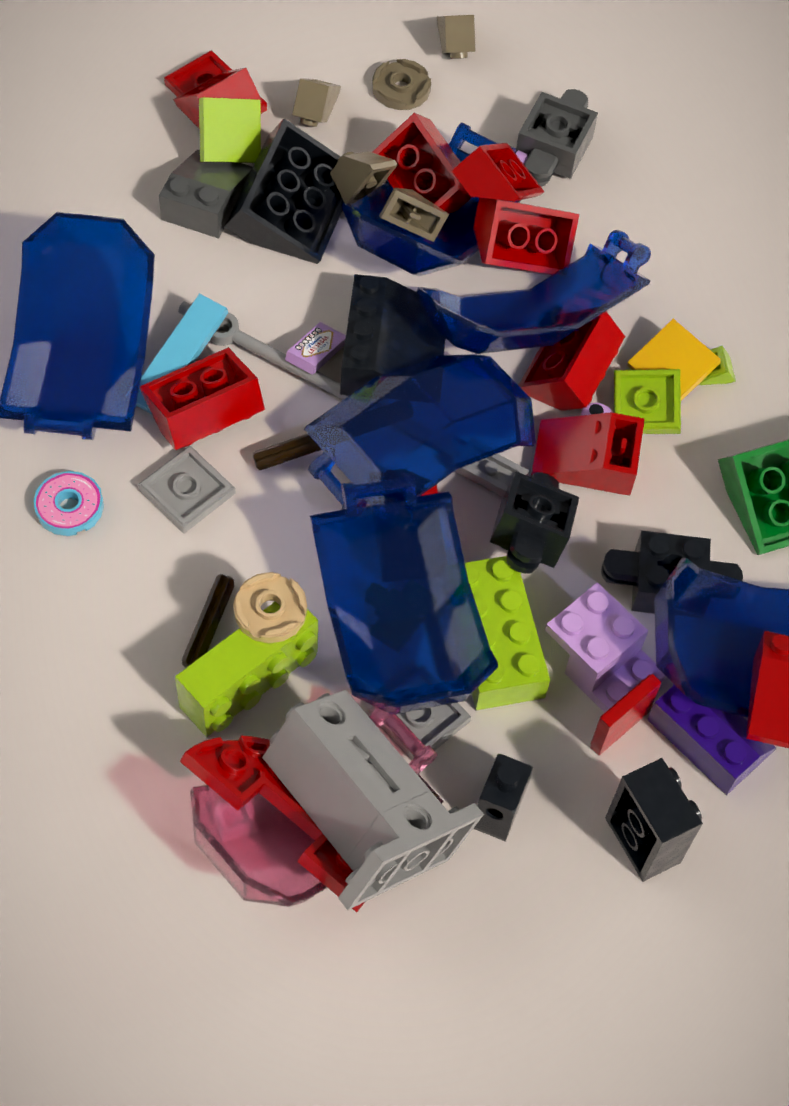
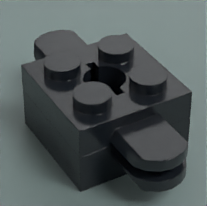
M516 471L501 501L490 543L508 550L506 556L507 564L517 572L531 574L537 569L539 563L555 568L570 539L579 497L559 489V482L549 474L536 472L529 477Z
M642 530L635 551L610 549L605 555L601 568V574L605 582L633 586L631 611L701 619L709 601V595L734 597L743 580V573L738 564L710 561L711 539Z

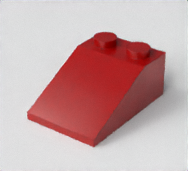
M764 630L753 659L746 739L789 748V636Z

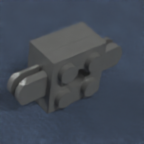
M568 89L561 98L541 92L519 131L516 152L519 150L528 154L524 165L541 187L550 181L553 173L571 179L593 138L598 112L587 109L588 97L580 90Z

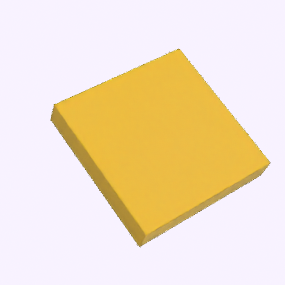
M673 318L627 363L631 370L680 369L682 401L721 363V359Z

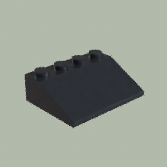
M283 119L268 135L225 227L251 244L318 264L322 259L345 206V202L330 175L340 156L286 119Z
M355 274L341 367L340 395L394 401L409 400V402L439 405L449 307L387 277Z

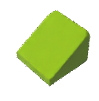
M723 345L711 349L721 359V363L699 385L736 382L731 358Z

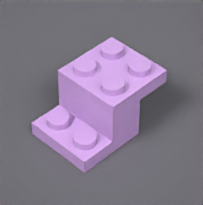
M598 582L546 624L545 631L570 654L565 674L604 713L649 674H654L661 682L665 680L667 673L641 650L648 630Z

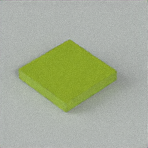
M199 98L200 162L255 163L261 151L260 100Z
M680 369L614 370V413L645 418L643 434H681Z

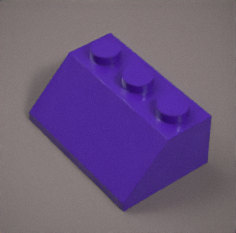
M698 674L681 679L655 701L647 719L726 796L776 750L774 745L746 739L748 721Z

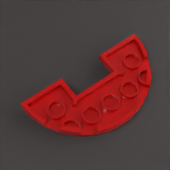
M241 735L238 740L223 741L221 737H216L194 745L185 751L180 762L237 811L259 793L315 841L302 853L297 862L338 897L348 885L346 878L353 870L262 758L270 746L269 739ZM364 903L355 906L352 909L358 912Z

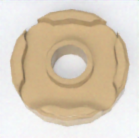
M274 572L257 574L246 580L241 585L237 595H235L233 603L235 620L242 632L255 641L265 643L282 642L294 636L303 626L307 614L305 592L298 582L292 578L289 580L286 577H282L281 574ZM266 601H275L281 606L277 612L271 614L263 612L260 608Z

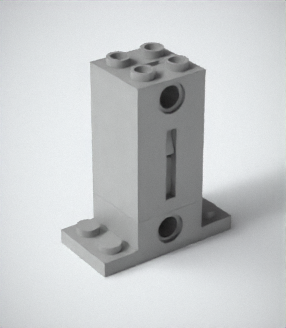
M347 690L332 695L326 693L313 702L307 704L301 702L294 705L286 713L285 718L287 720L281 729L270 738L271 745L262 757L353 870L346 878L348 885L338 897L347 910L449 861L484 815L475 803L462 809L454 807L447 811Z

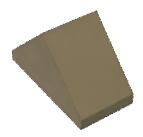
M394 188L379 216L381 219L434 242L449 214L412 189Z

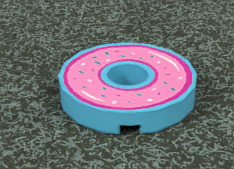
M73 471L56 473L45 479L36 490L33 501L35 513L41 525L46 530L63 536L77 535V532L84 529L87 531L94 527L101 518L104 508L101 488L95 480L84 473ZM71 498L78 501V504L72 509L60 507L61 502L65 499Z

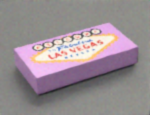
M319 322L287 351L285 360L313 375L345 346L346 335Z

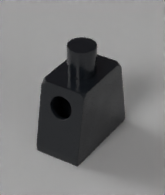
M497 754L477 805L484 815L473 829L506 842L531 779L533 770L531 765L503 754ZM491 808L497 809L503 816H494L488 810Z

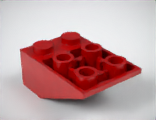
M610 412L542 419L539 426L531 476L536 472H542L551 475L559 483L630 496L637 476L645 418Z

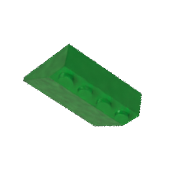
M789 439L717 459L726 492L757 555L788 547Z

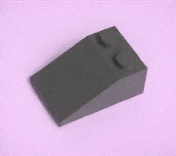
M197 149L170 174L160 192L161 220L219 239L253 167L243 163L200 162V150Z

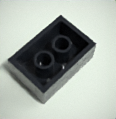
M663 758L622 776L605 817L642 882L680 864L703 824L698 806L693 800L687 799L681 789L682 784L679 775L672 767L668 768Z

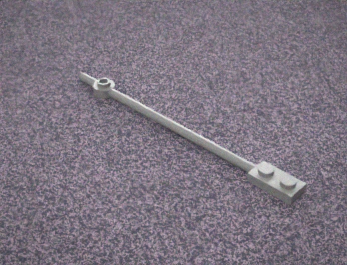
M185 301L182 302L178 312L185 315L191 304ZM229 312L210 339L212 343L220 346L235 342L367 413L384 408V406L369 398L340 395L341 383L318 371L312 375L285 360L286 354L240 331L237 318ZM411 420L393 425L395 428L456 459L453 466L454 472L504 497L516 471L527 476L529 474L528 469L473 440H470L466 447L462 448Z

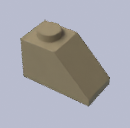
M474 15L437 16L442 53H450V59L468 58L467 52H475Z
M300 78L292 115L301 117L300 123L317 127L318 122H327L340 93L341 86L317 79Z
M369 151L360 153L347 152L338 158V163L332 169L330 175L345 204L370 200L397 167V163L394 159Z

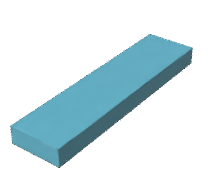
M199 293L127 397L129 402L152 414L139 386L194 363L227 316V308Z

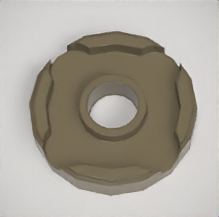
M397 59V62L390 64V61L384 62L375 70L372 77L373 94L386 107L396 110H411L421 106L428 99L431 92V78H429L425 67L419 63L407 59ZM402 81L406 82L408 85L398 86L395 83Z

